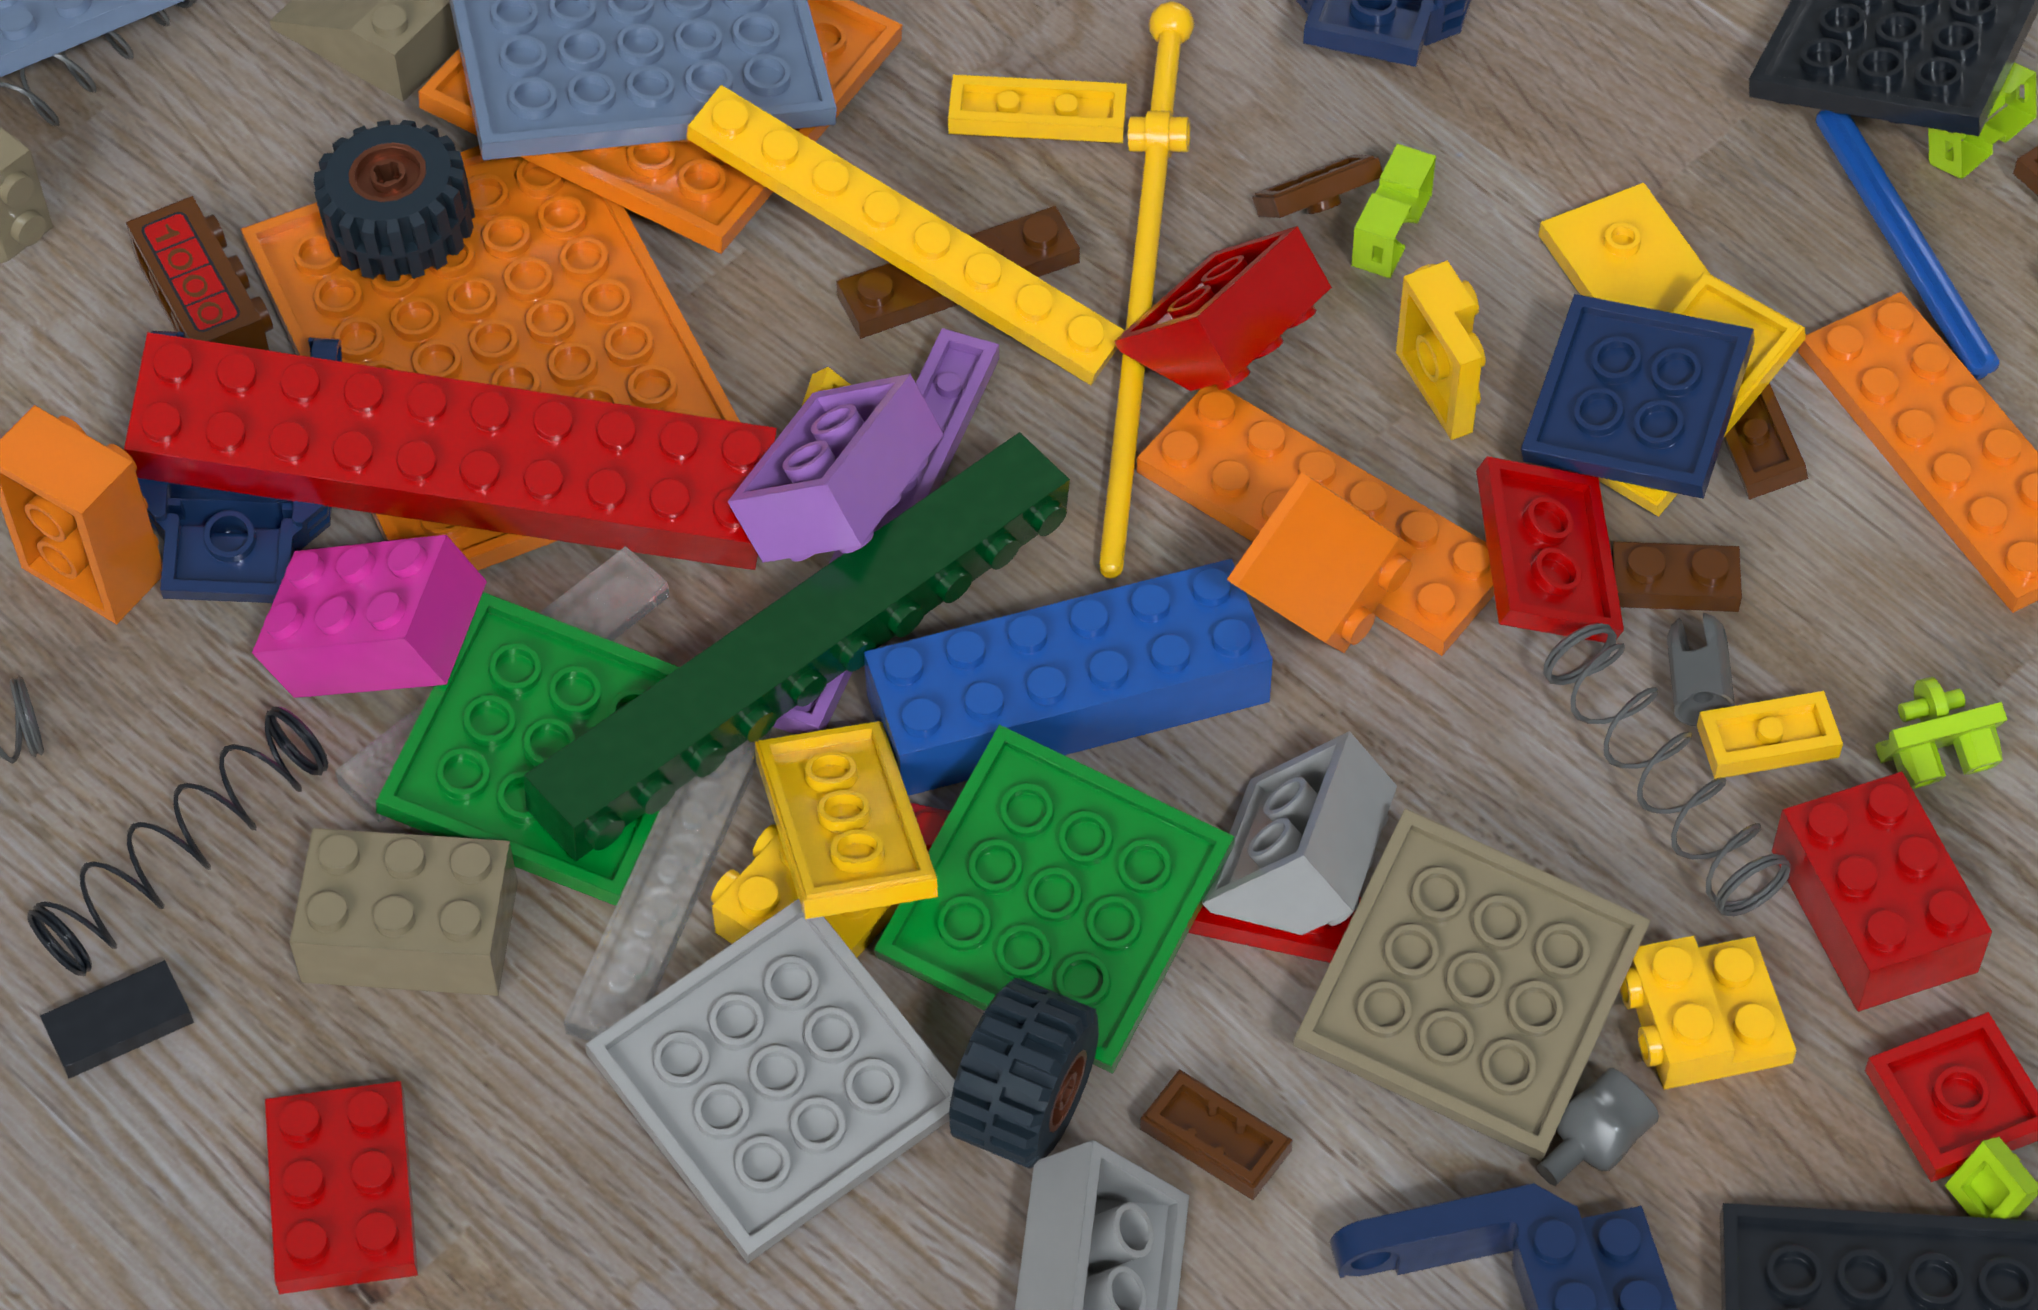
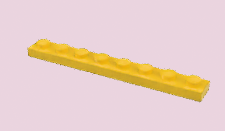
M723 85L718 87L688 125L686 139L1087 384L1092 385L1118 349L1114 341L1125 332L1124 329Z

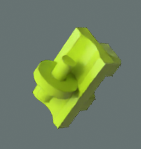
M1934 677L1917 680L1914 685V700L1898 704V713L1902 722L1920 719L1921 723L1894 729L1889 732V740L1875 744L1880 763L1894 760L1897 771L1903 772L1912 790L1939 782L1946 777L1938 748L1954 745L1964 775L1992 769L2003 761L2000 740L1996 730L2008 720L2003 704L1998 702L1949 715L1950 710L1965 707L1966 702L1963 691L1958 688L1944 692Z

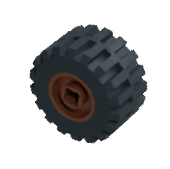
M390 120L377 122V127L367 129L365 126L352 130L354 136L351 138L341 137L332 144L334 153H324L319 161L321 171L314 174L313 183L316 190L314 194L330 249L335 257H341L343 266L351 271L360 268L362 276L375 279L379 274L385 275L386 281H399L401 275L411 274L413 279L424 276V270L429 267H434L438 270L448 263L447 255H458L465 247L463 238L470 237L474 228L472 218H475L474 206L460 151H456L454 142L447 135L439 137L438 129L428 124L422 128H417L415 121L402 120L400 125H391Z
M1014 978L993 998L984 1011L964 1052L950 1100L951 1135L1029 1169L1034 1168V1164L1039 1159L1047 1157L1068 1127L1091 1072L1099 1035L1096 1009L1021 978Z

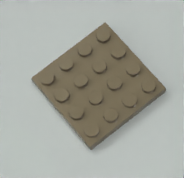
M1405 808L1296 1033L1293 1046L1542 1161L1651 920Z

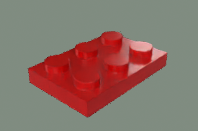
M1487 456L1477 468L1476 474L1499 624L1568 636L1586 625L1602 623L1610 625L1618 638L1624 631L1599 478ZM1595 634L1585 640L1605 643L1608 634Z
M401 1081L265 1099L274 1275L278 1293L286 1294L418 1276L405 1097Z

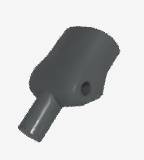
M1608 1068L1589 1088L1575 1095L1569 1101L1556 1129L1563 1142L1537 1165L1540 1175L1548 1183L1556 1186L1583 1160L1600 1171H1610L1623 1159L1637 1139L1658 1122V1110L1649 1097L1626 1075L1614 1068Z

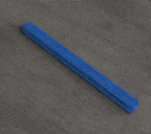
M1828 110L1819 111L1816 115L1817 126L1955 355L1976 380L1983 379L1989 373L1996 371L1999 367L1997 355L1850 114H1837Z

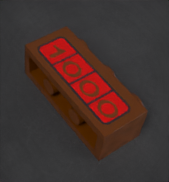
M191 196L126 222L136 261L175 332H185L186 338L270 351L265 332L274 329L270 314L260 296L250 299L246 292V289L250 288V283L239 257L233 255L227 258L223 251L227 247V242L214 214L204 217L194 197Z

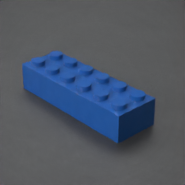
M1232 558L865 651L867 697L875 721H882L908 796L968 781L998 725L1004 726L1060 754L1068 755L1270 702L1273 658L1246 592L1227 580L1235 568Z

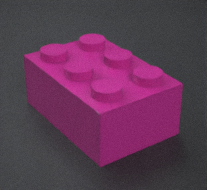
M447 535L294 551L269 613L264 620V625L252 650V654L294 698L447 685L487 581Z

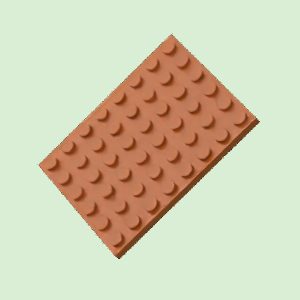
M480 146L460 152L474 206L475 218H472L474 227L472 234L468 238H463L465 247L458 255L449 254L446 256L448 262L446 265L438 270L434 267H429L424 270V276L412 279V275L407 274L401 275L399 281H386L385 275L379 274L375 279L363 277L360 268L351 271L343 266L341 257H335L330 249L317 202L241 228L244 245L296 355L311 357L309 338L340 339L342 344V362L740 422L625 208L522 157L482 160ZM372 513L384 541L447 535L478 571L556 542V540Z

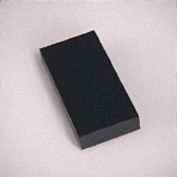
M165 960L40 1015L68 1079L194 1023L191 1012Z

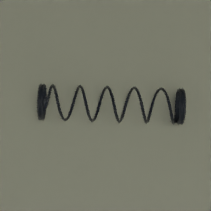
M272 707L265 715V734L275 761L247 746L237 744L224 746L220 752L219 769L223 784L232 802L202 785L193 783L178 785L174 791L173 807L177 822L187 843L158 825L146 822L131 824L127 831V848L132 864L142 884L109 864L95 861L84 863L80 870V887L85 903L97 926L77 912L61 904L47 901L40 902L33 907V910H29L27 915L30 927L40 942L67 970L75 975L85 976L86 972H90L92 968V962L87 951L65 923L45 907L55 908L70 915L94 932L112 949H117V943L100 919L88 894L85 883V873L92 867H99L118 875L142 892L159 909H164V903L150 885L135 855L132 844V834L137 828L145 827L165 835L190 853L205 869L210 870V863L195 844L182 818L178 804V796L182 790L192 788L212 796L237 814L251 830L256 831V824L249 818L233 792L227 778L224 757L229 751L235 749L245 751L270 765L288 780L297 792H302V786L286 768L273 739L281 750L302 770L311 775H322L323 771H327L329 762L321 743L312 731L292 712L283 707ZM277 718L292 728L303 740L317 764L309 760L296 748L282 730ZM45 924L65 943L75 959L56 941Z

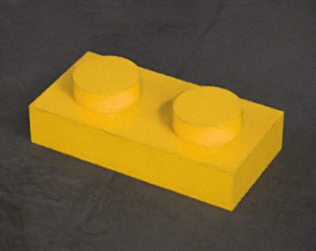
M1824 691L1699 712L1697 729L1714 779L1839 758L1843 746Z

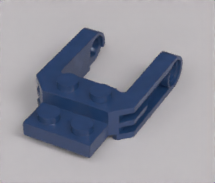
M1296 0L1308 14L1304 26V44L1414 67L1417 66L1423 45L1427 46L1461 33L1471 0Z
M152 331V332H151V333H156V334H163V335H170V336H176V337L186 338L185 332H171V331ZM309 338L311 357L342 362V344L340 339ZM138 478L142 495L148 503L147 512L151 526L164 540L160 586L163 599L273 603L294 551L302 550L331 525L332 507L322 504L289 501Z
M1533 1183L1359 1220L1341 1228L1330 1239L1331 1250L1340 1278H1344L1345 1275L1365 1276L1396 1269L1397 1275L1513 1251L1512 1268L1526 1310H1677L1642 1205L1581 1218L1577 1206Z

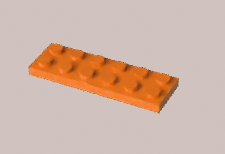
M1903 292L1896 293L1805 335L1806 339L1799 346L1798 353L2010 611L2014 613L2038 601V452Z
M1216 384L1201 388L1137 457V473L1252 542L1301 472L1358 507L1417 549L1410 559L1412 568L1406 580L1396 591L1392 593L1387 592L1373 613L1379 619L1441 656L1445 654L1494 596L1487 542L1229 390H1218Z

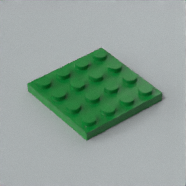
M483 592L447 685L433 687L376 800V813L434 836L510 841L516 868L620 907L666 806L652 814L645 812L624 827L621 835L610 846L602 850L593 849L575 862L526 810L524 775L679 667Z
M998 725L928 851L937 877L938 897L900 903L874 948L876 958L984 1011L993 998L1014 978L1024 979L1096 1009L1099 1035L1093 1065L1113 1074L1201 910L1203 899L1234 848L1235 836L1004 726Z

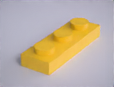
M953 75L948 113V134L1123 143L1127 83Z

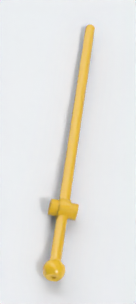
M1174 1L1159 5L1150 16L1149 30L1152 37L1158 42L1150 111H1147L1146 117L1130 116L1128 123L1129 151L1145 152L1125 331L1152 308L1168 158H1171L1172 152H1189L1190 119L1189 117H1173L1180 46L1190 38L1194 29V19L1188 8ZM1125 354L1122 355L1099 559L1101 574L1110 579L1118 577L1123 570L1145 365Z

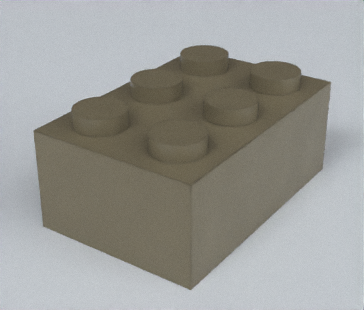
M312 828L289 942L301 983L499 996L518 885L510 841Z

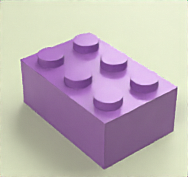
M911 374L813 392L727 502L763 563L788 558L792 561H802L814 554L840 550L841 553L854 552L865 546L873 538L875 527L887 511L896 506L901 500V492L912 477L927 465L929 454L944 434Z

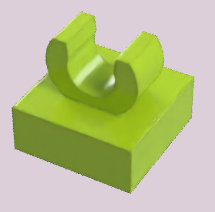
M2000 1137L1982 1141L1945 1184L1946 1188L1970 1217L2016 1220L2038 1196V1181L2032 1177L2020 1162V1158L2012 1153Z

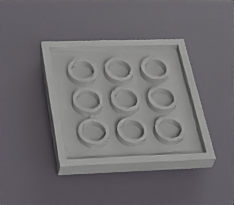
M799 899L585 1044L588 1057L747 1264L950 1120V1100L955 1082L953 1077L824 916L805 919Z

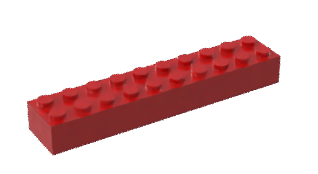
M147 332L124 451L131 456L137 466V478L289 501L322 504L335 508L756 570L758 553L727 501L774 443L777 428Z

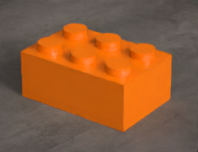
M34 405L0 439V507L21 568L117 625L161 579L162 559L158 549L159 540L151 526L147 512L148 503L142 495L136 475L137 466L131 456L115 444L105 446L87 436L83 429L72 419L63 415L56 418Z

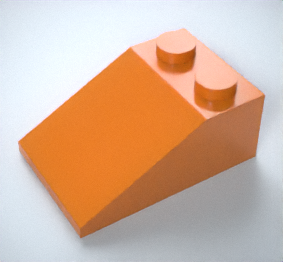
M1301 472L1227 580L1324 643L1345 653L1350 644H1358L1368 634L1375 621V614L1373 612L1385 594L1396 591L1406 580L1412 568L1410 559L1417 549L1358 507Z

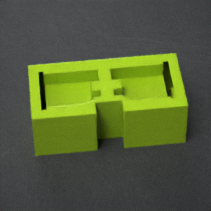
M2014 62L1988 118L2004 106L2005 103L2008 105L1985 123L1979 136L1956 132L1953 134L1944 130L1928 128L1929 164L1963 179L1993 154V144L1998 140L2005 143L2031 123L2036 118V72ZM2021 84L2024 85V98L2020 97Z
M1397 143L1380 176L1376 192L1371 194L1354 228L1351 266L1391 278L1405 250V245L1400 243L1395 237L1402 224L1410 222L1418 224L1432 195L1435 155Z

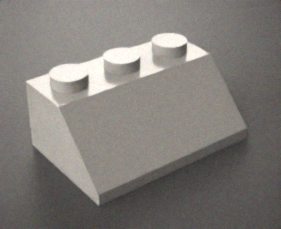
M1350 731L1250 779L1229 833L1235 836V846L1203 899L1202 904L1210 913L1299 935L1308 933L1325 924L1334 926L1342 923L1354 913L1359 905L1358 897L1367 871L1374 862L1373 854L1381 831L1388 821V811L1397 785Z
M1094 1140L1039 1159L1033 1168L1015 1310H1177L1189 1195Z

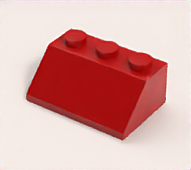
M1298 226L1213 252L1122 333L1114 343L1121 353L1189 391L1215 384L1218 390H1225L1238 384L1250 374L1248 365L1254 359L1266 356L1280 347L1284 342L1281 334L1287 329L1293 328L1311 318L1316 313L1314 304L1332 287Z

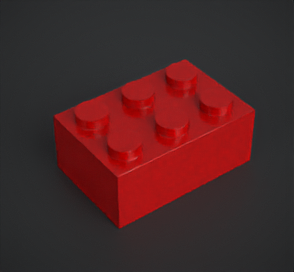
M1902 771L1782 809L1772 853L1784 855L1791 864L1787 881L1857 1012L1979 972L1992 930Z

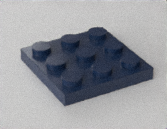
M1574 294L1521 447L1523 462L1704 499L1755 343L1754 329Z

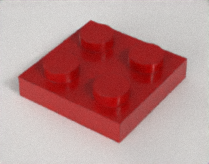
M1989 1012L1868 1058L1865 1072L1930 1182L1955 1174L1982 1141L2000 1137L2011 1151L2038 1141V1091Z

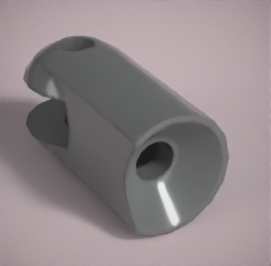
M1703 613L1707 646L1690 651L1685 628L1680 618L1671 625L1667 635L1674 713L1680 722L1690 726H1697L1699 712L1735 706L1726 632L1723 624L1715 616Z

